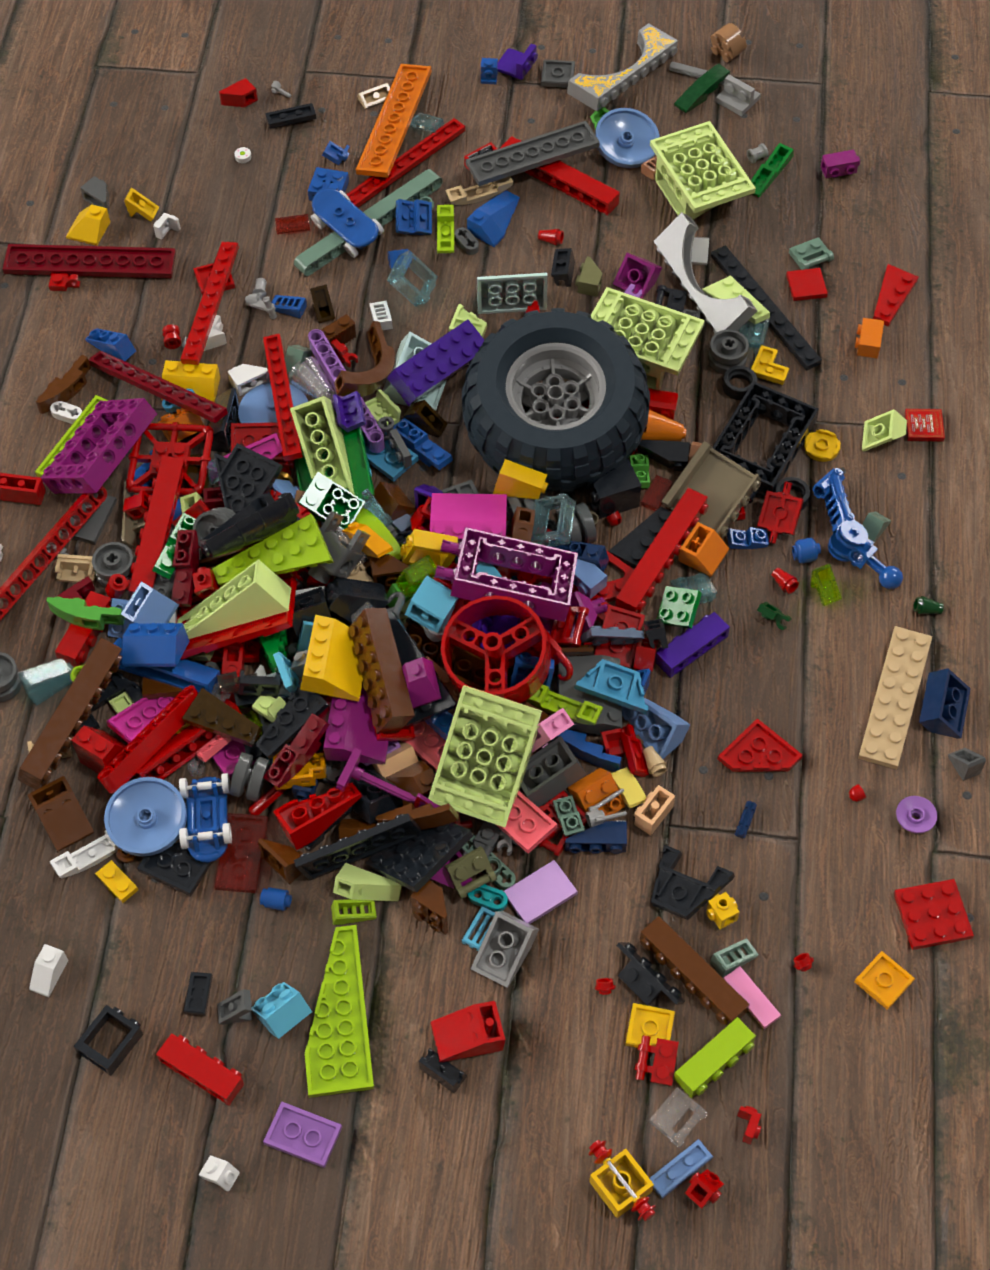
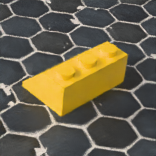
M165 360L162 379L184 389H192L195 394L215 402L220 382L218 364L199 363V365L182 364L180 361Z

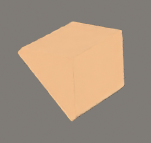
M401 741L399 743L400 748L387 754L386 764H372L375 770L386 778L419 762L410 744Z

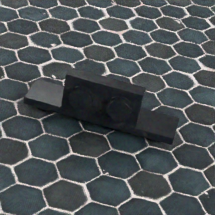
M619 942L616 945L631 959L619 973L618 977L646 1005H651L662 991L676 1005L685 1002L681 997L682 993L676 987H671L666 982L667 978L662 973L652 969V963L645 957L641 958L636 953L637 949L629 942Z

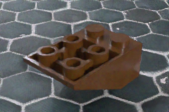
M65 776L27 794L57 852L94 833Z

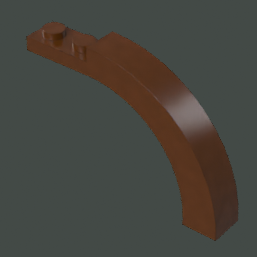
M373 321L366 332L374 357L375 367L364 372L341 370L334 382L338 396H346L355 391L360 394V397L370 395L383 386L393 370L395 364L394 348L387 346L380 322Z

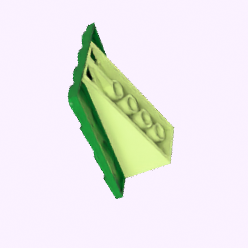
M325 396L290 408L303 455L302 458L294 460L300 491H305L312 478L319 472L360 499L374 496V487L361 427L350 432H346L342 427L340 428L335 420L337 414L332 405L334 401Z

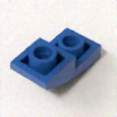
M749 527L747 531L729 529L727 532L729 548L757 549L768 547L769 545L766 529Z

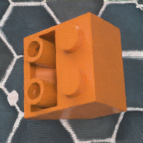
M183 408L177 409L175 414L170 415L169 413L160 417L161 420L157 422L204 425L200 416ZM162 430V432L170 442L172 431ZM179 431L177 442L197 432Z
M697 522L680 548L678 561L712 577L728 553L729 547L714 529Z
M598 768L569 786L568 791L573 796L574 802L586 813L590 812L589 807L598 804L617 792L618 788L611 772ZM620 794L598 808V810H603L605 816L615 814L626 807Z

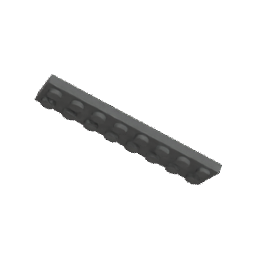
M583 121L466 159V166L478 186H482L598 148L600 142L588 123Z

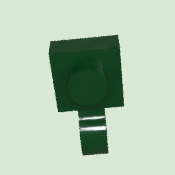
M767 601L761 603L757 609L763 618L775 620L777 627L781 630L787 628L782 624L783 619L788 622L792 620L790 616L783 614L781 610Z

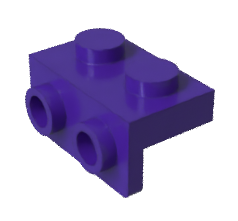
M357 391L342 398L337 394L333 395L334 402L332 405L337 414L335 420L340 428L342 427L346 432H350L366 425L361 397Z

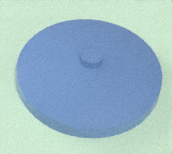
M631 108L611 110L601 117L595 130V136L600 142V146L597 148L607 161L623 168L640 167L644 162L655 156L650 146V140L659 138V131L655 123L646 114Z
M271 382L256 386L243 397L238 409L240 423L277 422ZM290 384L294 407L308 402L305 394Z
M155 777L137 778L122 785L111 796L104 815L105 828L112 842L120 850L135 856H151L171 847L179 839V830L185 828L187 821V809L180 792L171 783Z

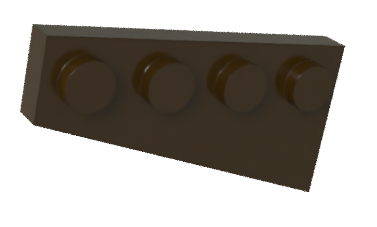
M201 688L182 718L184 723L251 747L261 733V728L204 688Z

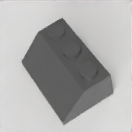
M560 736L530 757L521 787L530 801L537 807H540L584 777L586 772Z

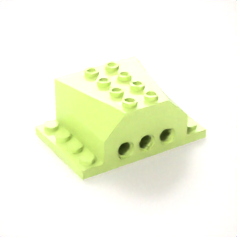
M710 121L650 140V146L657 156L655 181L677 215L682 212L694 220L720 204L755 193V186Z
M606 287L591 314L593 320L597 322L606 321L614 327L617 335L624 336L629 341L646 372L648 388L660 390L665 372L678 376L705 323V320Z
M464 685L428 799L440 806L449 803L455 811L506 827L535 744L542 711Z

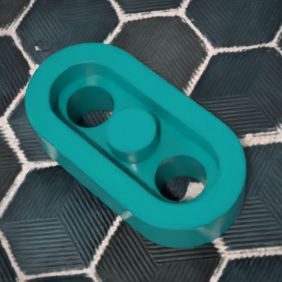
M485 884L468 893V899L472 904L480 907L483 906L494 912L503 911L508 904V897L504 891ZM478 893H479V894H481L482 896L479 897V898H477V897H475V894H478ZM499 900L501 903L496 905L494 901Z

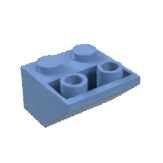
M141 581L121 615L139 624L168 623L179 604Z

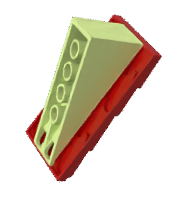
M258 559L201 603L178 609L176 623H183L190 641L180 660L201 652L208 653L236 642L243 643L262 635L266 637L292 627L297 580L293 577L279 578Z

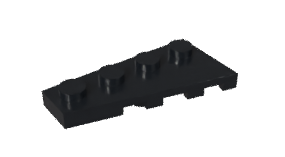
M660 507L612 547L609 552L626 565L635 569L672 512Z
M302 679L298 683L299 687L289 696V701L285 707L281 708L277 713L275 721L269 724L255 744L269 760L280 752L285 744H288L297 736L312 713L319 716L329 707L328 703L318 693L300 690Z

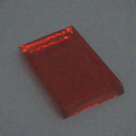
M228 813L232 843L228 844L225 853L220 857L215 890L256 893L262 862L258 840L260 838L266 839L268 816Z

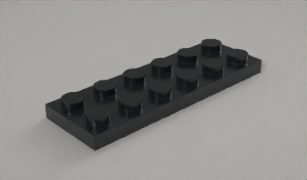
M409 813L400 814L393 820L380 822L376 827L361 830L354 836L341 838L332 845H324L317 851L302 854L300 858L294 860L296 868L311 881L342 868L345 863H355L423 834L420 826Z

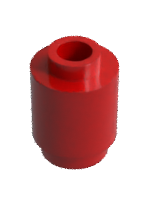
M113 574L109 578L105 591L110 598L118 599L123 596L128 585L126 577L121 574Z

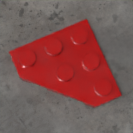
M757 718L718 756V760L732 772L790 771L802 759L803 755Z

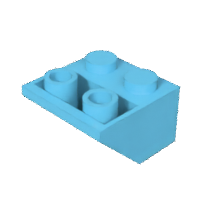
M426 576L412 597L405 615L424 627L439 633L447 625L459 598L450 596L451 589Z
M285 982L274 986L268 995L258 999L255 1005L251 1007L252 1012L278 1039L312 1013L300 992Z

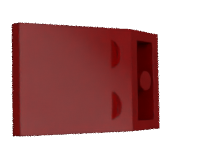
M495 1001L474 1004L430 1022L440 1062L503 1051L506 1039Z

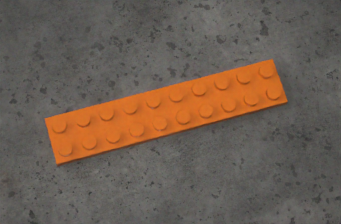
M400 64L356 167L357 175L388 178L431 75V66Z

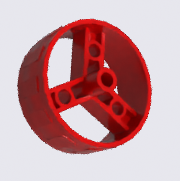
M494 595L481 597L469 602L451 617L441 639V655L444 668L452 685L460 694L462 687L466 684L460 681L452 671V653L455 645L485 660L484 692L520 704L532 697L541 688L550 669L551 648L546 629H544L538 615L529 606L511 597ZM494 615H510L524 620L501 635L495 632L486 634L470 626L480 619ZM521 635L526 636L523 639H518ZM542 640L541 655L534 670L523 681L508 688L507 668L510 665V659ZM512 641L515 642L514 644H512L511 646H509L507 649H506L505 646H504V645H506V644H508V643H510V642H512ZM481 643L483 644L485 650L480 648ZM500 678L498 682H492L494 679Z

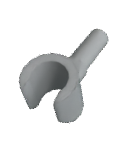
M273 81L271 85L273 94L280 93L288 98L291 97V94L281 89V84L278 81Z

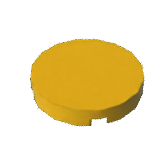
M819 429L807 435L804 442V450L811 459L827 462L837 457L841 443L833 432Z

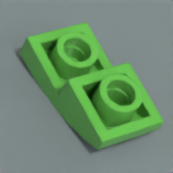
M631 455L630 463L642 485L641 488H650L648 455Z

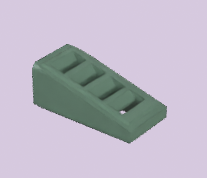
M746 938L714 953L710 963L721 977H724L739 966L741 967L755 959L759 954ZM743 947L748 955L746 956L740 948Z

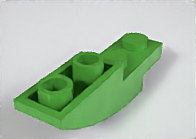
M47 597L46 601L50 611L74 625L94 630H104L105 624L124 625L125 617L121 615L122 609L89 607L86 601L80 598Z

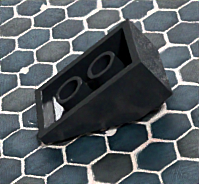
M370 766L361 768L364 772L394 785ZM340 776L335 777L336 783ZM351 778L349 783L352 782L362 794V797L352 807L357 815L368 824L376 823V816L403 807L402 799L362 780L358 781Z

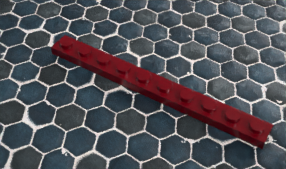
M101 350L88 359L90 366L215 424L228 414L226 407Z

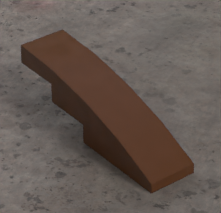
M411 803L376 816L377 822L380 823L393 820L397 815L409 813L421 830L459 821L458 813L449 803L436 808L431 803L415 808Z

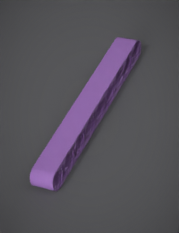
M319 329L311 330L308 334L310 349L336 392L334 382L341 370H346L324 333ZM361 397L366 425L361 426L364 441L371 452L380 453L385 448L383 432Z

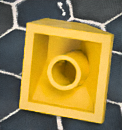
M90 205L79 212L66 235V239L97 246L110 224L107 208Z

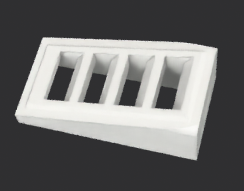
M387 301L369 303L373 321L380 322L382 330L393 329Z

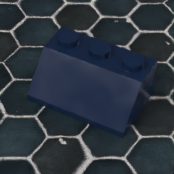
M949 668L930 672L926 683L919 723L932 733L957 739L962 738L971 688Z

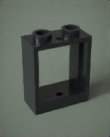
M106 1005L76 1042L74 1048L80 1056L112 1076L143 1036L140 1028L141 1024L133 1018L129 1020L124 1017V1013L117 1007L112 1009ZM111 1017L131 1031L111 1057L107 1059L88 1045Z

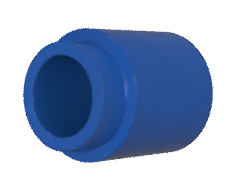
M268 887V889L263 888L260 896V905H264L265 908L282 911L290 907L292 895H289L288 890Z

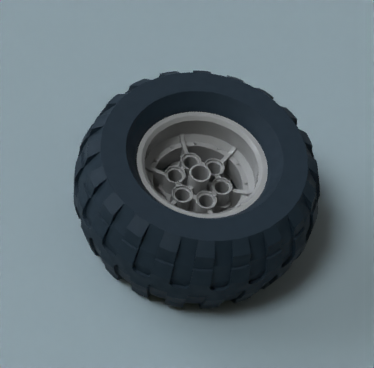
M551 308V312L543 313L534 310L525 313V316L519 320L512 318L501 325L496 334L491 333L484 340L467 369L465 383L462 388L463 420L468 431V437L476 451L483 456V460L498 475L505 459L547 474L545 480L548 483L546 491L540 494H547V490L560 491V494L574 493L576 488H592L597 480L613 468L617 469L626 461V458H629L641 442L648 422L650 391L647 385V375L634 349L624 336L617 335L612 325L604 320L597 322L591 318V314L577 311L575 314L565 312L564 308ZM589 399V408L587 409L581 404ZM522 405L530 409L525 413Z

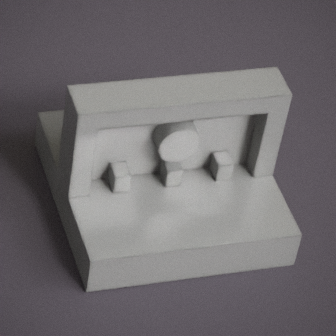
M728 75L725 77L724 90L716 97L715 102L742 116L760 99L761 94L755 91L753 87Z

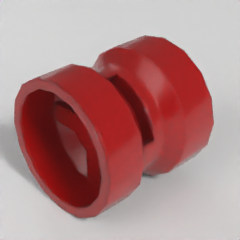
M172 324L165 326L162 329L164 346L168 349L180 347L179 327Z

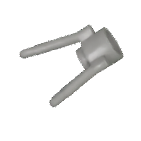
M624 789L618 790L598 804L589 807L590 812H586L585 817L590 828L603 824L606 820L627 815V812L624 811L605 816L603 810H598V808L623 793Z

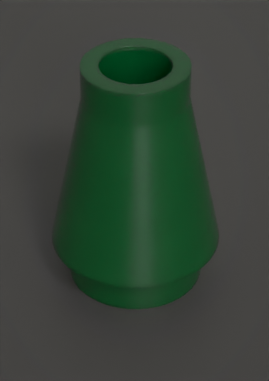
M924 596L916 597L913 606L914 612H918L919 615L942 614L944 608L943 603Z

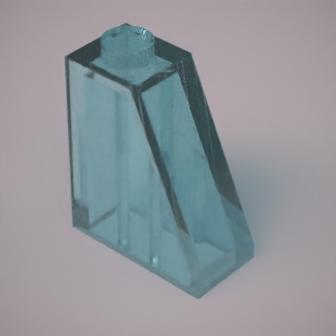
M60 658L18 673V676L26 694L38 706L71 684L70 674L73 666L69 662L66 664Z

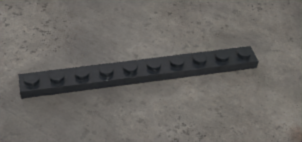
M725 245L712 251L711 257L728 277L732 276L770 312V318L764 321L807 371L820 365L822 359L727 246Z

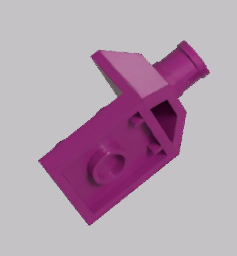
M576 591L571 596L570 606H581L589 609V614L585 617L582 635L594 625L597 614L607 612V604L601 605V603L605 602L602 597L591 601L589 597ZM578 615L575 616L570 638L573 637ZM538 616L544 628L551 635L554 619Z

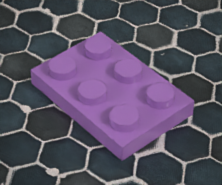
M281 1102L263 1143L325 1168L343 1127L341 1124Z

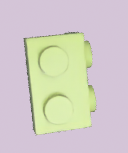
M381 389L377 390L375 398L365 402L377 424L379 419L385 416L391 417L394 420V425L400 421V408Z

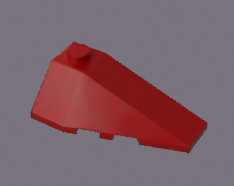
M351 782L348 783L344 791L335 787L319 796H316L315 793L309 795V799L299 802L298 799L292 800L273 812L289 841L296 850H299L317 839L362 797V794Z

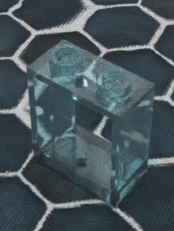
M409 250L398 256L387 281L416 307L428 302L430 299L429 295L436 286L435 282L438 276ZM408 267L424 281L421 291L404 277Z
M558 494V496L553 497L544 496L541 499H535V518L531 542L550 547L570 544L576 501L569 498L566 494ZM560 508L557 530L546 532L549 511Z

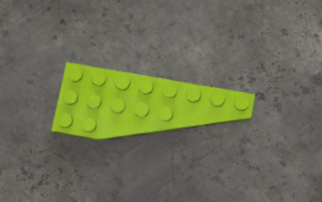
M356 925L335 928L330 955L326 964L325 975L314 1013L315 1016L305 1050L309 1098L374 1089Z

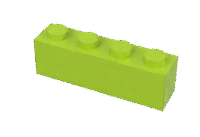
M737 1017L675 1072L674 1080L691 1098L696 1094L700 1096L708 1088L707 1084L712 1080L716 1082L724 1074L723 1070L727 1066L733 1067L739 1061L738 1057L743 1052L747 1054L755 1046L753 1044L756 1037L755 1034Z

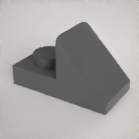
M242 989L217 1004L218 1021L221 1025L252 1020L250 990Z

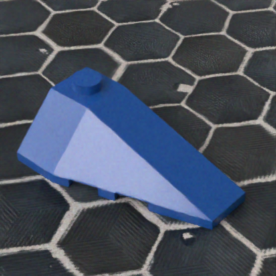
M507 190L477 208L467 218V229L474 237L495 247L504 238L520 197Z

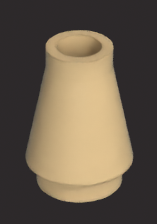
M653 746L643 750L649 773L653 777L664 774L667 771V763L655 751Z

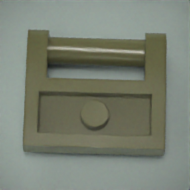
M481 846L445 865L460 899L465 898L466 894L489 881L494 882L497 880V876ZM485 870V875L462 887L461 882Z

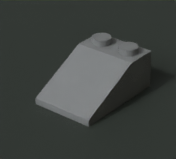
M496 911L471 970L508 988L530 951L539 929L504 911Z

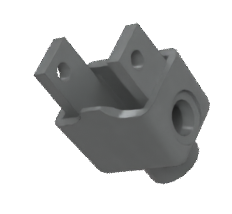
M333 511L330 512L319 529L334 563L318 564L316 567H310L307 572L310 576L324 584H327L332 576L338 578L349 577L363 557V554L360 552L371 536L358 529L350 543L347 544L335 533L344 517Z

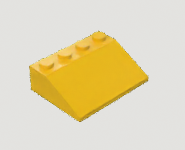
M315 615L300 690L359 702L363 678L358 668L359 662L354 652L353 639L349 633L350 627L334 618Z

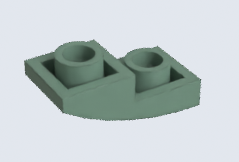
M573 796L553 800V806L565 837L584 832L585 829L579 811L577 812Z

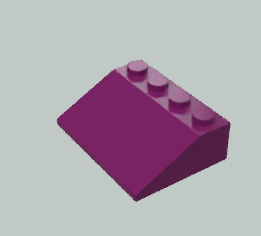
M363 684L359 702L332 696L328 719L330 725L326 730L323 747L326 760L347 762L355 747L362 751L359 763L386 764L389 741H377L371 711L368 707V697Z

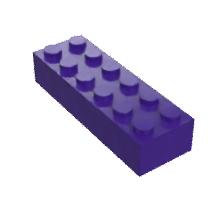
M467 319L395 368L387 379L407 405L410 406L469 365L483 344L484 338Z

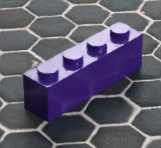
M715 612L709 616L705 615L698 624L692 626V629L688 628L681 636L674 637L671 643L668 644V648L663 649V647H660L656 652L655 663L671 678L726 639L729 635L730 626Z

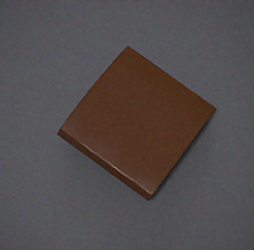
M559 645L565 656L593 655V645H580V647Z

